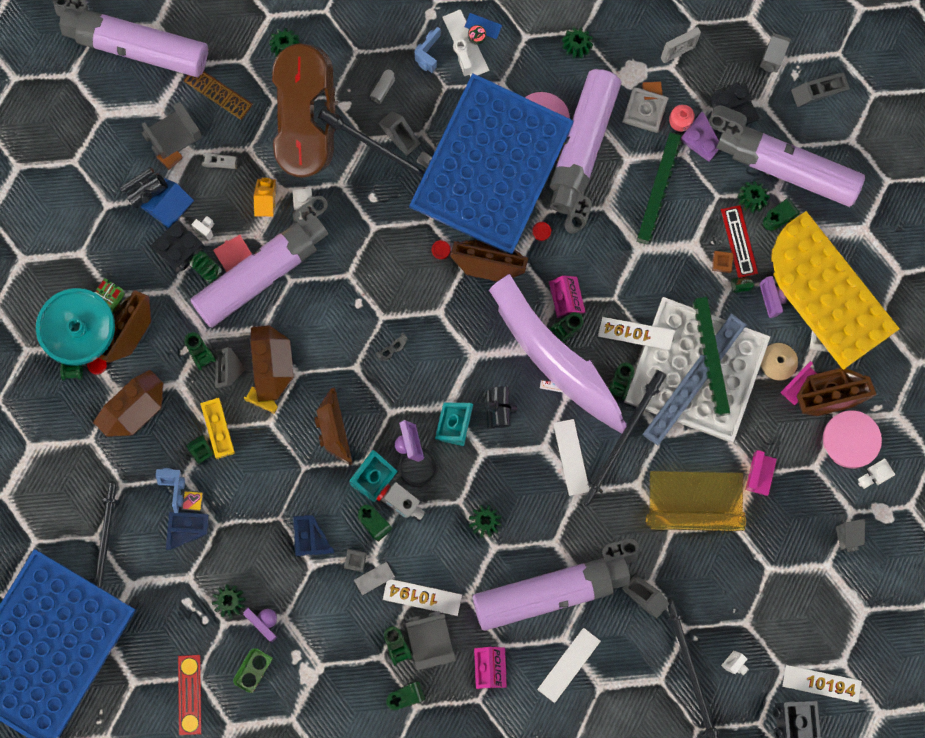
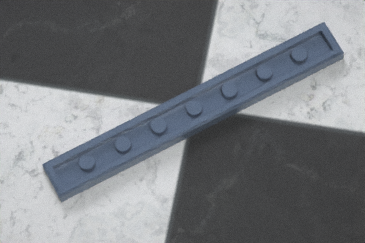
M733 314L728 317L715 335L720 361L747 325ZM702 354L642 434L657 446L707 380L706 372L708 371L707 367L704 366L705 356Z

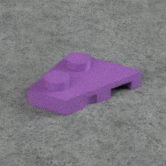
M701 112L680 140L710 162L719 151V149H716L719 140L705 114Z

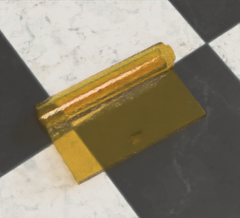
M650 471L649 514H646V525L650 526V530L745 531L743 473Z

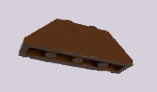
M479 240L454 241L450 255L466 275L492 281H499L509 274L512 278H515L525 273L528 257L523 256L516 250L510 255Z
M134 290L130 296L125 298L113 312L115 320L113 339L107 350L98 358L110 363L133 353L151 323L148 295Z
M270 325L251 327V352L258 402L278 400L294 378L290 339Z
M839 368L807 376L797 394V399L803 414L820 416L853 408L877 394L869 376H863L847 368L844 370Z
M151 370L133 378L103 406L93 423L106 437L133 436L162 409L164 383Z
M333 387L318 407V416L314 417L316 428H320L322 435L318 436L320 446H325L326 452L344 463L353 465L336 389Z

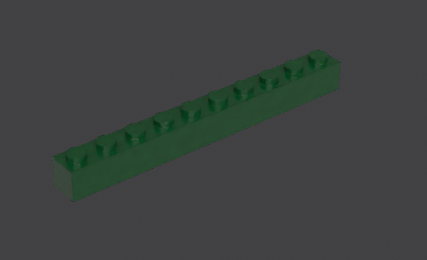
M669 133L636 242L648 245V242L652 240L653 235L651 233L655 230L656 224L654 223L655 220H658V210H661L663 204L661 200L665 198L666 193L664 190L669 185L667 180L672 175L670 170L675 165L674 157L678 155L677 147L681 145V135Z
M696 298L693 302V309L696 311L695 320L698 321L697 330L698 333L700 332L701 337H699V340L703 346L702 355L705 356L704 366L707 367L708 371L706 376L710 381L709 390L712 391L711 401L714 402L715 406L713 411L716 417L727 416L731 412L708 298Z

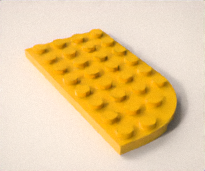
M807 211L793 219L782 229L777 236L771 257L776 282L786 298L843 370L900 329Z

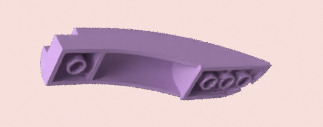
M510 274L495 283L489 291L499 305L498 312L531 360L571 400L592 416L622 434L626 428L622 413L590 360L586 362L570 350L541 322Z

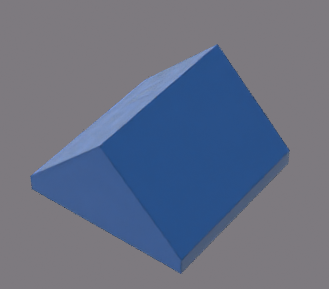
M164 178L168 188L157 196L152 197L148 203L140 207L167 228H170L194 200L177 183Z

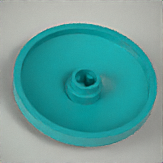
M81 288L63 290L52 296L41 308L36 321V335L41 348L52 359L66 365H83L100 357L109 347L115 331V320L109 305L98 294Z

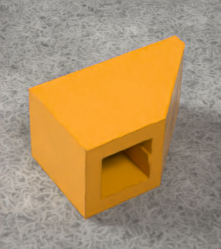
M257 179L254 191V216H274L276 179Z

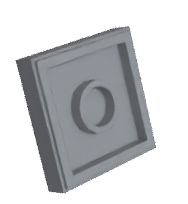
M696 27L667 42L661 55L663 63L694 49L701 33L699 28Z
M633 87L622 123L658 133L669 97ZM644 97H654L657 99L644 100Z

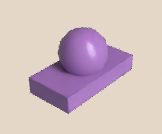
M773 276L762 280L759 285L770 318H774L783 312L781 305L786 303L788 299L779 286H775Z
M406 420L400 422L402 435L395 441L396 450L401 454L407 453L409 459L418 462L423 460L424 456L416 424Z
M249 608L244 612L243 615L270 642H274L278 638L269 629L277 622V615L272 609H263L258 614V617Z

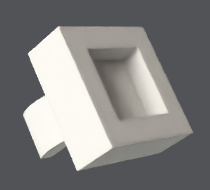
M208 216L205 217L202 223L197 219L192 223L194 231L209 241L213 237L210 229L214 226V223Z
M733 651L721 665L726 671L733 674L738 672L745 675L749 670L744 665L747 658L736 651Z

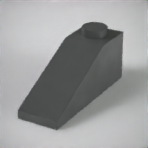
M842 72L806 82L791 91L797 107L847 91L850 88L845 74Z

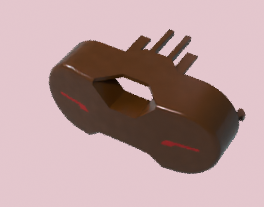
M294 44L286 47L278 54L272 69V82L277 87L278 135L273 139V150L277 163L285 172L295 177H309L322 172L330 164L334 153V132L336 131L328 123H326L324 131L314 121V101L325 90L327 102H324V106H327V110L335 114V105H338V101H335L333 66L329 56L315 45Z

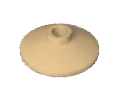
M774 343L767 346L760 366L769 378L785 380L790 378L797 370L798 358L790 346L783 343ZM777 358H783V363H779Z

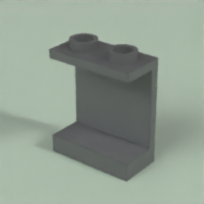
M181 102L174 105L176 112L149 128L145 122L142 123L144 130L141 132L147 142L151 141L153 144L151 148L155 155H161L163 159L202 138L199 128Z
M440 611L428 614L429 617L421 619L420 616L410 618L409 622L406 623L417 671L456 661L445 614H440Z

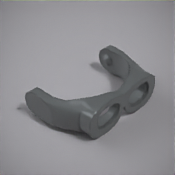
M402 333L400 338L396 339L389 347L376 352V356L380 361L389 360L393 352H400L404 348L408 338ZM396 343H400L401 346L399 348H393ZM390 351L388 356H384L383 353Z

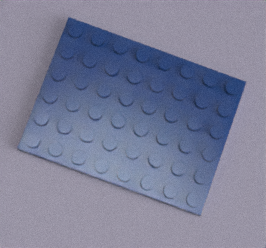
M472 73L409 208L512 255L574 121Z
M34 549L0 603V721L27 738H59L136 609L37 549Z

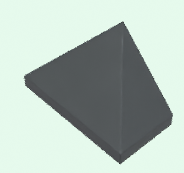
M227 347L216 350L215 388L230 386L246 369L232 348Z

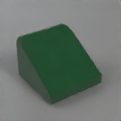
M749 277L731 279L732 293L751 291L754 287V282Z
M203 435L186 445L197 464L214 455Z

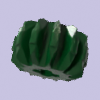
M575 27L572 28V32L567 30L566 36L562 39L564 43L562 48L567 50V55L572 53L573 59L576 58V55L582 59L583 55H588L589 49L593 47L591 43L593 37L588 36V30L582 32V27L579 28V31Z
M284 28L283 32L277 29V34H272V40H269L271 53H275V57H277L286 47L300 44L299 36L294 35L293 30L288 32L287 28Z
M755 180L752 185L746 182L745 187L741 186L739 189L741 193H738L737 198L741 199L739 205H745L744 211L750 208L751 213H754L755 209L760 212L762 207L768 205L767 201L770 199V195L766 193L769 190L768 188H762L763 183L758 186Z
M202 251L195 254L190 261V266L209 283L216 280L222 272L221 268Z
M480 505V512L473 509L472 512L476 516H469V520L475 521L470 523L469 527H477L473 533L477 534L478 531H481L480 538L484 537V532H487V536L490 538L492 536L490 530L497 534L498 530L496 527H501L502 523L496 521L501 519V515L494 516L497 509L495 508L490 512V505H487L486 510ZM488 517V518H489V522H488V523H490V524H489V525H488V524L482 525V524H481V523H482L481 518L486 519V518Z
M226 584L225 591L221 587L218 588V591L221 593L220 595L213 594V597L217 598L218 601H213L212 605H219L214 611L218 613L222 610L221 617L223 618L227 612L229 618H233V611L236 615H240L237 608H245L240 602L246 601V598L239 597L243 594V591L239 590L236 592V585L230 591V586ZM226 597L230 599L233 597L231 601L233 604L231 606L228 604L225 606Z

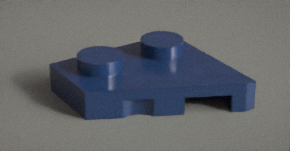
M169 512L166 550L170 551L208 535L210 515Z
M313 515L294 516L292 518L295 557L334 553L333 548L329 545L325 538L326 536L317 525L318 523Z

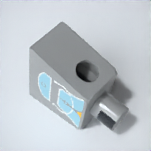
M398 483L391 484V487L382 497L381 501L404 518L412 516L419 522L426 513L417 506L420 501ZM404 501H407L409 504L407 509L403 506Z

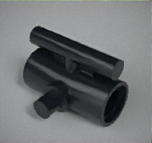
M152 167L147 168L120 187L123 193L133 188V190L127 193V198L135 208L148 203L152 197L157 196L168 188L167 182L158 173L148 179L149 176L155 173Z
M493 387L491 390L486 391L484 407L487 409V429L511 426L510 414L516 413L518 408L510 403L509 387Z

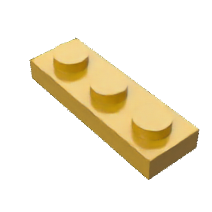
M216 398L200 403L215 458L219 459L235 454L220 399Z

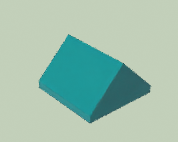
M443 402L435 439L464 446L473 404Z
M372 450L349 482L353 488L375 502L381 491L397 473V470L376 451Z

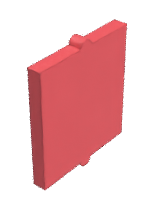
M241 235L229 241L226 240L224 244L213 250L226 272L252 254Z

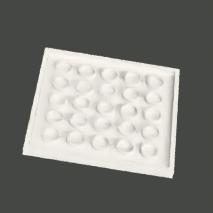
M665 297L662 298L652 326L675 330L671 349L644 346L624 403L638 407L646 393L645 385L649 384L657 369L664 372L667 377H665L661 384L658 395L652 396L645 408V411L657 415L702 354L703 346L699 340L701 336L697 330L696 311L692 307ZM711 315L716 335L726 320ZM745 327L721 359L720 363L731 412L729 415L716 417V414H714L713 407L715 406L714 402L711 401L712 391L709 390L710 381L707 379L676 422L733 443L770 336Z

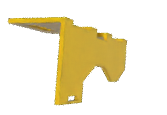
M251 387L247 397H244L245 401L275 414L278 408L274 401L258 402L254 387Z

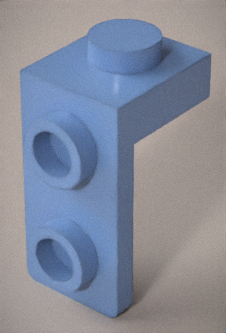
M439 27L434 31L431 30L426 36V41L423 44L420 43L414 51L415 61L418 62L423 70H428L431 73L437 68V60L426 52L440 37L441 29Z
M171 468L156 469L158 485L174 486L172 507L174 513H178L179 507L183 505L181 489L185 488V477L181 476L180 470H173Z

